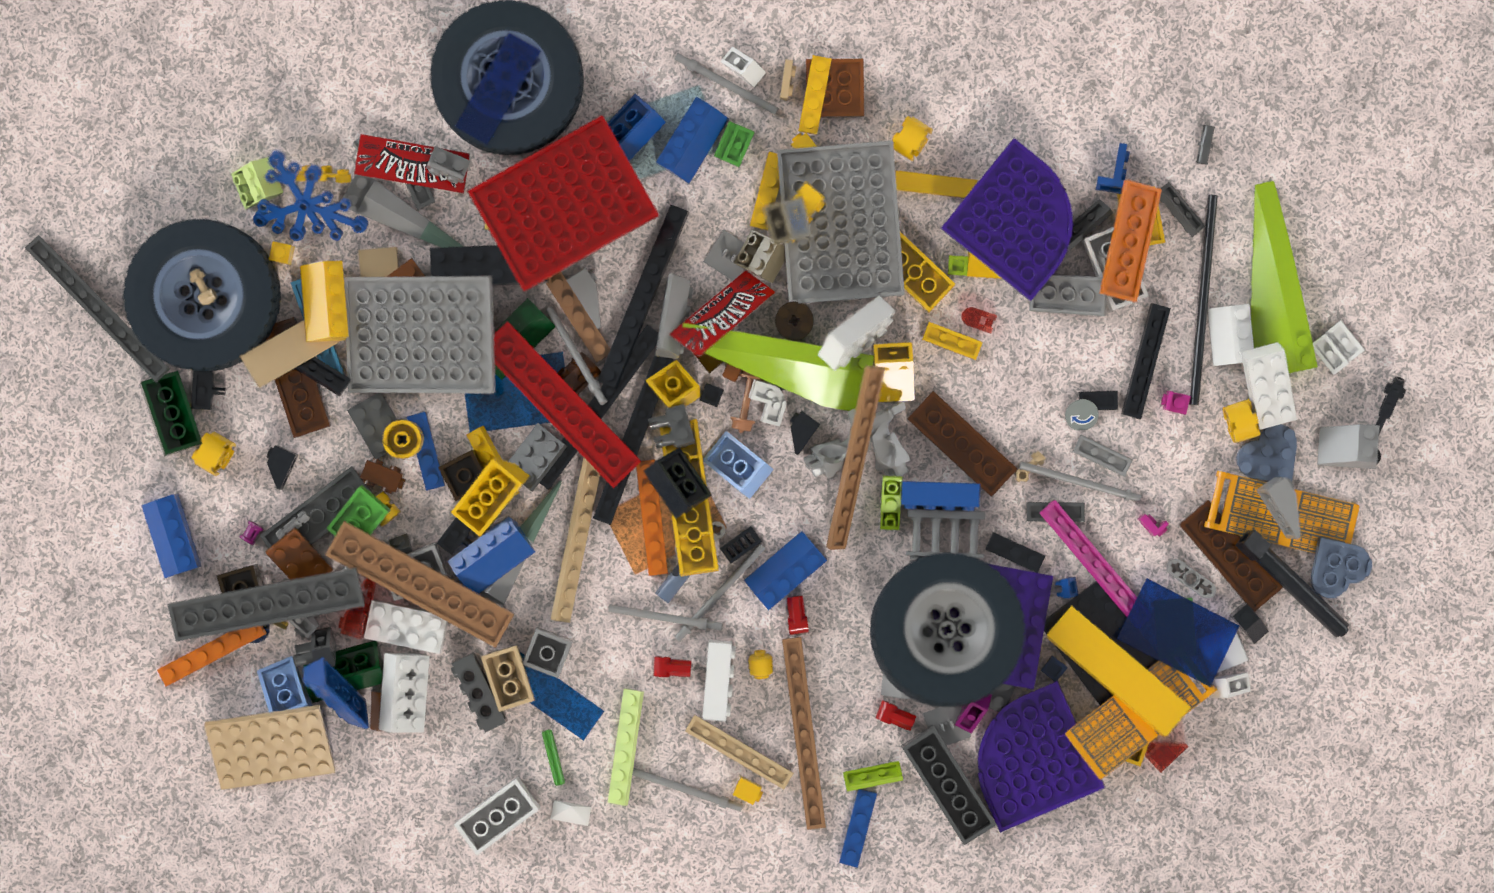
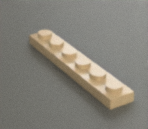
M695 714L685 732L783 790L794 772Z

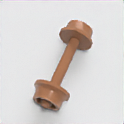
M743 370L739 376L747 378L740 418L730 417L732 428L738 429L740 434L744 431L751 432L753 424L756 423V421L747 420L751 401L748 397L753 380L764 381Z

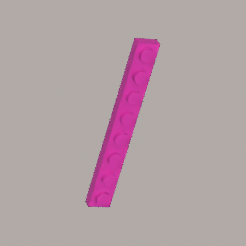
M1052 500L1040 512L1041 516L1135 628H1141L1151 618V613L1058 502Z

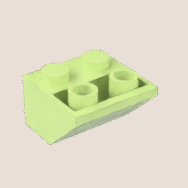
M269 157L251 161L231 174L245 209L258 205L262 199L269 201L283 193L280 182L269 183L265 179L268 170H274L269 165Z

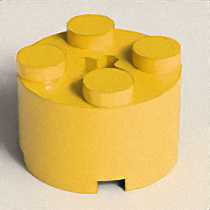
M907 116L902 123L903 129L901 132H896L892 138L893 148L910 161H914V156L917 157L929 140L926 138L927 134H932L933 129L914 116Z
M1249 399L1222 408L1224 420L1227 421L1229 435L1234 443L1261 435L1259 427L1256 425L1259 424L1256 413L1251 412L1252 404Z
M409 420L392 422L386 427L383 434L385 450L391 456L400 459L415 456L421 450L424 442L423 432L420 427ZM400 435L407 436V443H400Z
M215 431L211 434L206 432L201 439L202 444L200 448L194 451L191 459L194 460L195 465L214 476H218L220 473L217 471L220 468L224 470L234 454L232 446L236 447V444Z

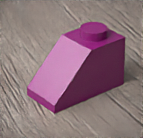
M989 694L982 699L963 705L955 726L972 734L987 713L992 695Z

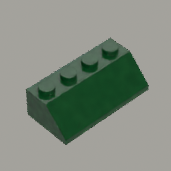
M527 298L494 331V334L508 321L535 348L555 328V325ZM495 365V374L502 380L506 375Z
M178 370L165 374L157 382L153 379L140 382L139 385L164 457L202 444Z
M373 640L336 651V664L332 667L357 691L382 684L384 664L377 641ZM305 685L312 703L323 700L321 697H317L311 687Z

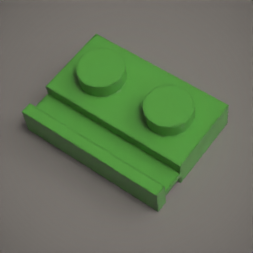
M729 121L714 157L740 168L755 132Z

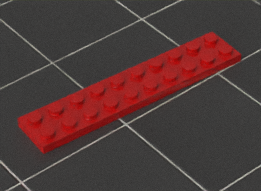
M508 321L494 334L495 365L614 488L641 460Z

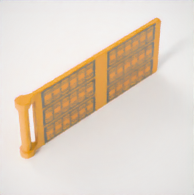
M1217 471L1213 499L1208 520L1205 521L1204 527L1243 536L1246 531L1256 530L1269 543L1316 553L1318 538L1351 544L1359 505L1294 489L1297 496L1301 537L1299 539L1286 538L1256 489L1267 482ZM1229 479L1230 482L1220 524H1216L1215 520L1224 481Z
M1180 644L1150 667L1148 671L1191 707L1189 709L1191 711L1216 692L1217 688L1210 684L1185 652V647ZM1178 654L1205 688L1206 691L1203 694L1182 669L1174 656ZM1115 695L1065 733L1066 737L1100 780L1160 735Z

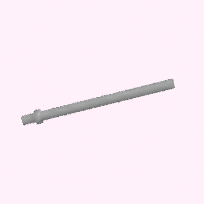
M1022 461L1019 465V469L1122 497L1126 501L1140 502L1142 495L1133 493L1129 489L1125 491Z
M759 544L692 618H702L766 548ZM683 624L681 626L682 629L675 635V638L681 641L687 634L692 632L691 629L694 626Z

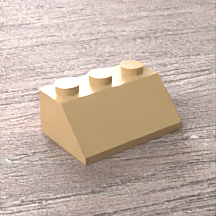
M517 645L500 649L481 657L499 712L535 701Z

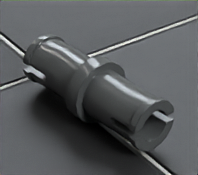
M1203 125L1201 140L1198 141L1199 150L1196 163L1208 165L1210 149L1213 148L1212 139L1215 126Z

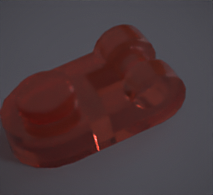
M969 307L962 312L961 319L965 325L991 334L993 330L991 327L993 321H996L997 315ZM981 317L986 318L984 325L979 323Z

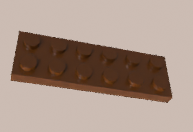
M292 317L275 323L272 333L265 342L296 325V318ZM295 368L274 379L294 438L331 427L316 381Z
M934 391L907 418L909 422L976 484H980V487L991 497L1017 470L1007 458Z
M1206 500L1178 525L1241 599L1255 612L1283 587L1255 560L1251 561L1235 546L1241 538L1239 535L1204 527L1211 507V502ZM1218 511L1215 520L1216 524H1220L1222 516Z

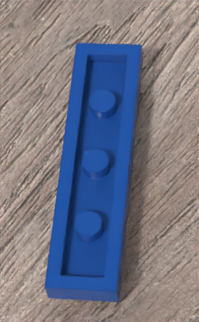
M426 412L407 416V420L416 423L423 432L424 442L421 450L417 453V458L426 491L445 486L443 476L438 469L440 463Z
M858 789L839 863L858 868L877 796L876 792Z

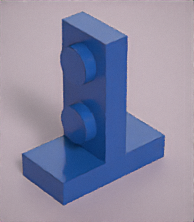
M1119 144L1113 178L1098 176L1096 190L1117 194L1122 193L1127 169H1123L1124 162L1128 163L1130 151H1126L1127 144Z

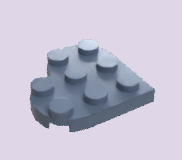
M1279 424L1265 428L1260 433L1261 435L1257 441H1249L1238 450L1236 456L1237 466L1245 476L1268 481L1274 477H1286L1292 481L1297 438L1295 432L1288 426Z
M1318 538L1311 572V587L1322 597L1337 598L1347 591L1350 583H1359L1370 575L1372 559H1370L1365 549L1360 546Z

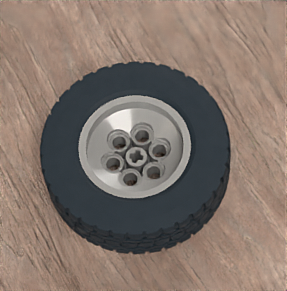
M960 553L931 554L918 558L900 569L881 590L875 602L870 621V641L873 654L879 668L888 681L907 697L936 707H956L969 704L995 691L1008 679L1015 669L1025 640L1024 614L1013 587L1009 585V582L999 571L988 563ZM951 608L957 609L959 613L957 618H952L949 615ZM931 610L939 612L940 617L938 620H933L930 617ZM962 624H967L970 627L968 634L962 633L960 629ZM948 626L951 633L944 635V631L941 629ZM925 627L929 628L932 632L929 638L924 637L922 634V630ZM955 641H958L962 644V650L960 652H957L953 649V643ZM936 643L943 646V652L940 654L936 653L933 649Z

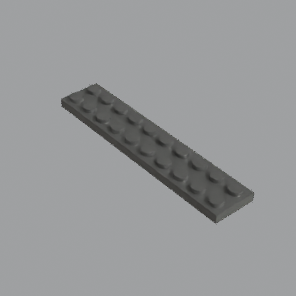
M355 567L168 603L167 606L175 641L178 642L361 607L365 605L358 569Z

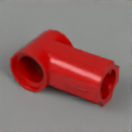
M803 596L787 597L790 635L809 633Z
M655 656L653 676L690 677L692 660Z
M882 700L875 718L890 725L892 723L911 731L916 715Z

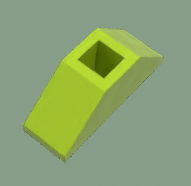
M883 476L880 504V529L899 530L902 476Z

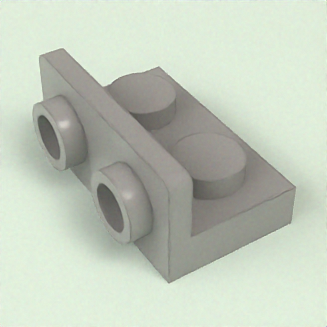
M435 146L426 169H429V173L435 176H440L441 174L447 177L448 181L457 184L458 182L462 183L471 161Z

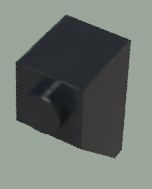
M803 411L800 414L796 412L790 420L796 455L800 454L820 426V423Z
M275 445L267 453L266 458H269L267 465L276 488L283 490L298 454Z
M1242 603L1229 615L1254 644L1269 632L1261 619L1246 603Z

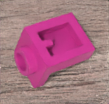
M1167 391V394H1163L1161 405H1164L1163 410L1186 415L1190 396Z
M1142 514L1137 519L1151 536L1158 535L1160 537L1168 530L1166 528L1169 525L1167 521H1163L1159 526H1156L1157 522L1150 514L1148 516Z

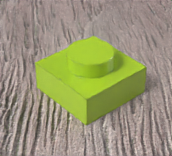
M949 255L948 275L967 276L968 256Z

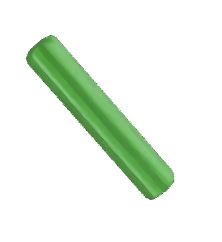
M552 730L542 731V737L554 784L556 786L563 785L565 780Z

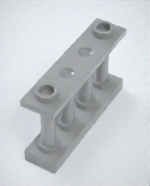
M907 509V517H911V521H913L912 551H906V555H910V559H918L922 556L936 553H958L959 522H961V519H969L971 531L970 553L960 554L978 558V560L979 558H984V554L977 553L978 523H980L981 519L985 520L984 511ZM923 517L931 518L932 521L931 552L920 551L921 521H923ZM942 518H950V522H952L951 552H939L940 522H942Z

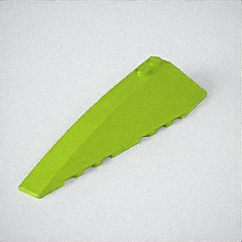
M1274 181L1256 184L1254 193L1251 325L1254 349L1278 342L1285 350L1289 373L1317 368L1318 365L1300 282Z
M683 323V327H690V328H712V327H705V326H699V325H693V324ZM729 331L704 352L713 358L795 393L822 407L845 411L856 410L865 366H873L874 355L860 353L856 358H850L849 363L845 367L840 366L834 371L818 355L822 346L736 331Z

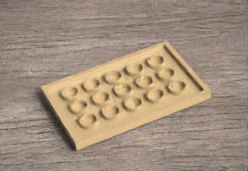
M320 705L205 722L204 727L221 790L335 773V765Z

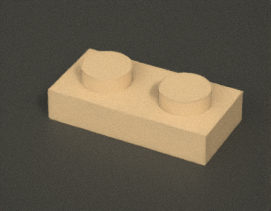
M785 59L780 100L788 101V96H792L794 85L790 84L791 77H795L796 71L793 60Z

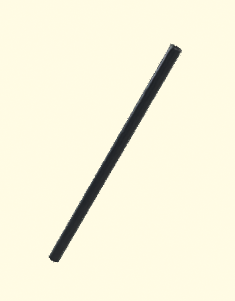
M1208 195L1189 405H1199L1218 195Z

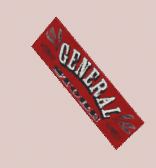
M360 134L355 175L464 193L467 171L462 183H452L447 180V177L441 174L440 176H435L429 173V169H426L434 147ZM443 149L469 160V153Z
M744 271L683 322L712 328L683 327L682 323L669 335L700 357L776 292L748 271Z

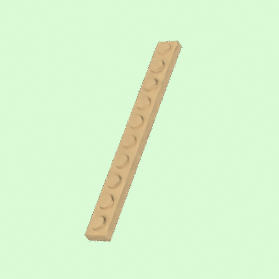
M584 457L551 620L570 623L600 478V474Z

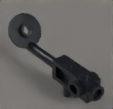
M1395 376L1392 382H1387L1383 393H1386L1378 411L1379 418L1376 422V425L1379 426V435L1386 419H1390L1398 399L1402 400L1405 395L1406 389L1404 384L1406 380L1401 377ZM1379 450L1377 456V465L1381 460V453Z

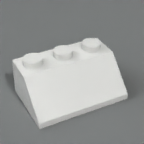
M1249 304L1208 309L1213 366L1243 363L1241 352L1254 349Z

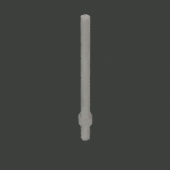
M677 53L674 60L687 66L688 70L702 74L774 115L779 109L699 65L698 61L690 60Z
M552 306L547 308L546 311L588 382L589 390L595 394L600 405L605 404L607 400L601 391V385L597 380L595 381Z
M609 605V612L696 626L702 630L708 628L722 631L723 623L708 621L707 618L700 617V619Z
M634 768L632 773L633 776L719 804V807L724 809L728 807L741 812L743 804L731 801L728 797H719Z

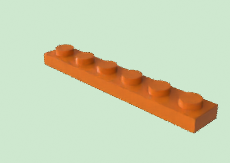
M655 459L641 461L636 466L649 576L668 574L659 494L643 472Z
M263 626L230 631L157 669L164 685L169 686L267 633Z

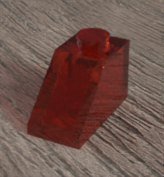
M1150 742L1145 757L1161 773L1189 746L1184 742Z

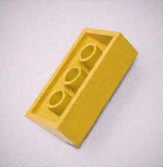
M322 261L301 265L300 275L306 342L345 340L349 335L342 261Z
M493 458L451 513L481 537L498 518L530 475L515 463Z

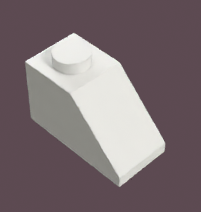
M734 47L720 61L753 87L756 86L766 73L753 59Z
M1248 672L1207 679L1212 686L1214 685L1217 688V691L1209 696L1210 698H1230L1251 691Z

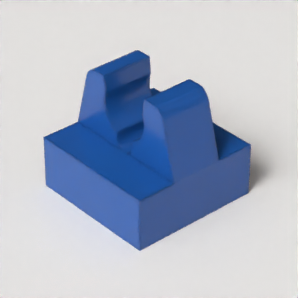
M1068 577L1055 582V586H1062V592L1056 593L1058 597L1065 599L1078 596L1076 577Z

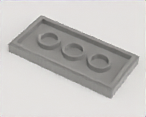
M1053 274L1032 301H1030L1029 311L1106 316L1107 295L1099 294L1103 277Z

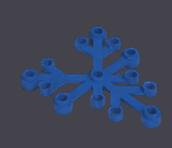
M279 150L272 151L268 158L269 165L277 168L279 173L272 169L268 170L265 179L269 183L278 181L288 185L296 197V201L294 204L282 208L270 203L266 199L260 200L257 205L258 211L253 216L256 226H266L270 220L276 219L272 226V231L276 234H281L285 228L284 221L286 215L299 211L296 223L289 231L290 238L294 241L302 240L306 234V229L303 226L306 214L313 223V232L317 234L322 233L325 228V224L316 215V213L320 214L331 230V239L335 241L341 239L343 231L338 228L334 220L351 226L356 233H362L366 230L369 222L364 216H356L352 219L335 212L338 210L348 211L351 206L349 199L342 198L339 202L330 204L333 195L329 191H324L320 195L311 197L314 184L322 175V170L319 166H308L305 171L307 182L304 193H302L295 183L296 176L301 168L297 162H291L286 169L283 164L286 160L284 153ZM323 203V204H330V205L321 207V206H319V205H317V204Z

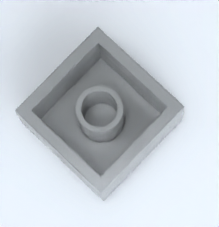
M537 627L523 665L559 678L573 640Z

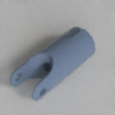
M679 564L655 592L656 595L668 604L690 577V575L682 577L679 575Z

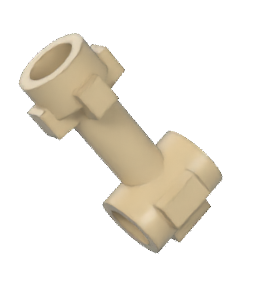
M200 269L190 272L191 282H196L202 293L198 295L200 303L204 306L215 302L217 294L213 288L208 290L203 280L204 272Z
M1039 451L1031 455L1033 459L1029 464L1036 466L1039 464L1042 466L1045 463L1044 460L1046 458ZM1017 469L1015 480L1017 482H1027L1030 472Z

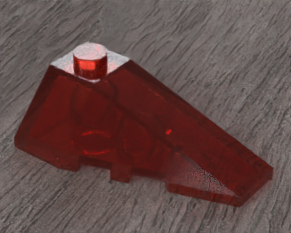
M365 578L361 585L365 605L346 610L344 617H341L339 621L341 634L357 639L364 638L371 602L376 588V583L368 578Z

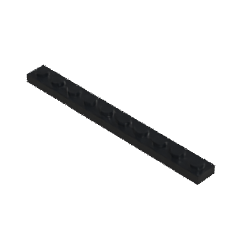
M670 205L600 373L598 382L617 389L690 213L689 211Z
M648 324L636 340L617 389L603 384L601 391L607 402L600 405L596 396H594L588 404L601 419L657 345L658 332ZM565 437L561 441L567 445V448L540 482L548 490H550L578 452Z
M654 355L622 441L636 456L649 426L648 419L652 418L659 399L646 380L671 364L674 360L672 358ZM630 473L614 488L606 482L593 519L609 525L612 524Z

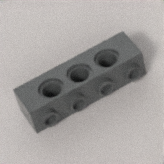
M473 652L453 662L451 671L454 677H458L461 682L459 687L462 694H467L469 702L467 703L471 712H475L478 717L476 722L479 729H483L486 733L506 723L507 719L503 711H498L491 686L475 653ZM472 671L475 676L474 680L468 681L465 678V672ZM475 688L482 690L483 696L481 698H476L473 695ZM482 706H489L491 714L484 715L481 711Z

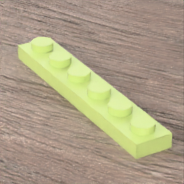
M627 688L623 690L608 803L627 806L629 802L644 691Z

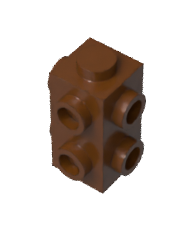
M373 458L372 461H366L360 478L364 479L363 483L372 487L375 484L382 486L381 490L390 494L393 491L398 492L399 489H403L406 479L404 478L405 474L401 473V468L393 465L390 468L383 465V461Z

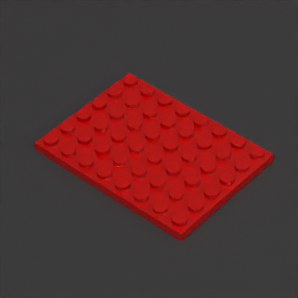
M603 115L467 191L524 292L660 216Z

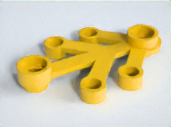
M310 165L302 166V170L296 176V181H307L305 171ZM321 166L322 175L318 181H327V177H335L337 183L351 182V173H349L348 169H339L337 173H333L332 166Z

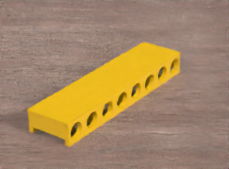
M900 232L904 290L929 313L955 286V283Z
M693 419L689 420L695 444L681 447L680 449L707 486L698 420ZM668 426L659 428L660 436L671 431V427ZM673 444L662 447L663 456L678 448ZM709 498L677 519L672 514L681 577L719 571Z
M1071 606L1047 634L1046 638L1121 700L1162 737H1167L1191 708L1074 607Z

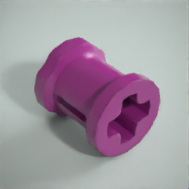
M249 520V525L239 537L245 542L255 545V539L264 528Z

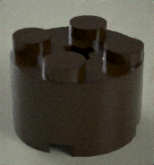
M797 301L788 302L781 306L775 317L777 331L782 337L791 341L805 338L812 330L814 324L813 314L809 307ZM792 316H795L796 319L800 320V322H797V326H793V323H789V320L792 319Z

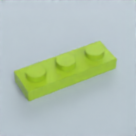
M899 761L843 772L847 792L903 781Z

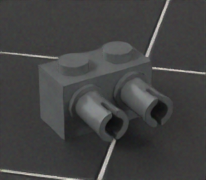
M684 404L666 409L665 415L648 419L651 424V431L665 426L671 427L670 433L653 437L656 449L672 444L676 448L695 444Z
M331 627L315 630L312 633L311 642L295 645L296 655H294V662L296 667L311 664L321 658H324L331 666H335L337 646Z

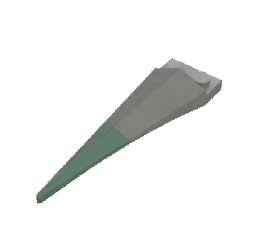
M355 175L343 198L351 201L349 209L359 215L439 247H464L371 177Z
M561 481L555 485L520 526L531 545H533L562 484ZM525 560L479 594L503 607Z

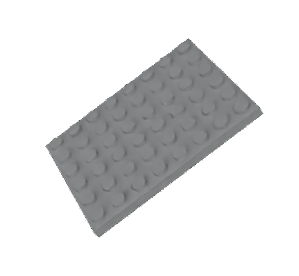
M893 140L777 150L781 202L791 200L805 182L825 198L823 201L825 203L824 207L819 213L815 211L811 216L813 220L809 225L812 236L797 239L794 243L791 241L784 243L789 302L811 303L905 295Z
M492 276L344 277L349 335L346 338L347 377L351 379L348 385V392L496 393Z

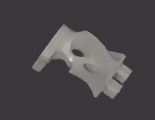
M904 401L894 403L875 413L870 436L875 453V468L877 471L884 470L886 476H902L909 472L905 463L910 460L909 454L905 451L895 433L890 434L888 425L894 415L906 409Z
M855 409L847 413L851 426L849 437L845 441L841 442L839 438L820 445L816 444L810 448L812 454L803 458L806 467L811 469L815 478L822 474H825L827 478H832L844 465L856 412ZM870 439V441H869V445H868V450H867V451L871 450V448H872V447H871V439Z

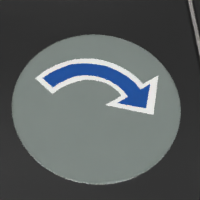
M1085 399L1072 402L1065 412L1066 422L1074 430H1088L1092 428L1099 416L1096 405Z

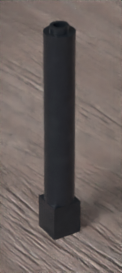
M1256 530L1246 531L1235 546L1251 561L1255 560L1334 637L1346 635L1349 631V623L1269 548L1271 544Z

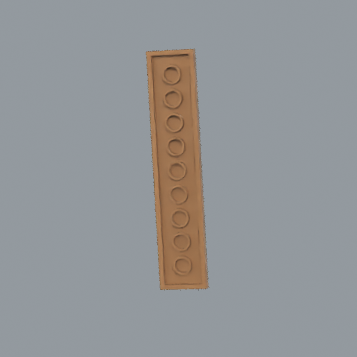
M346 521L341 525L325 554L348 568L357 567L358 573L495 648L515 614Z

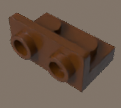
M581 352V357L595 379L601 373V370L587 355ZM574 358L571 359V362L566 367L558 371L562 379L577 394L581 393L589 385Z

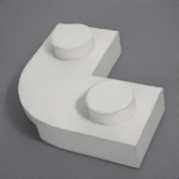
M754 379L748 398L765 403L760 421L780 427L786 408V401L782 391L773 384Z

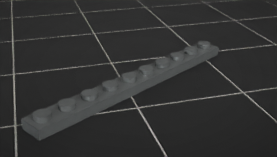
M40 235L25 247L45 270L155 382L160 380L170 370L162 360L151 354L140 343L138 337L135 336L129 326Z

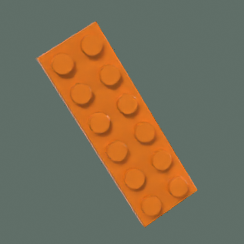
M1124 180L1099 294L1137 302L1162 189Z

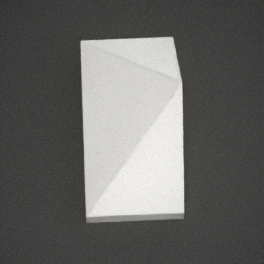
M554 800L550 819L588 826L591 807Z

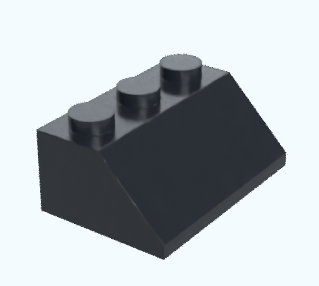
M680 448L657 459L643 471L675 519L712 496Z

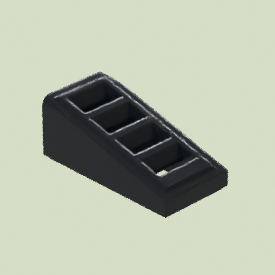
M750 526L720 547V550L730 564H732L761 543L762 540L752 526ZM748 532L755 541L753 544L746 536ZM743 537L749 545L747 548L740 541V538ZM737 542L743 551L739 553L733 543ZM729 546L735 552L736 556L733 557L731 555V553L727 549Z

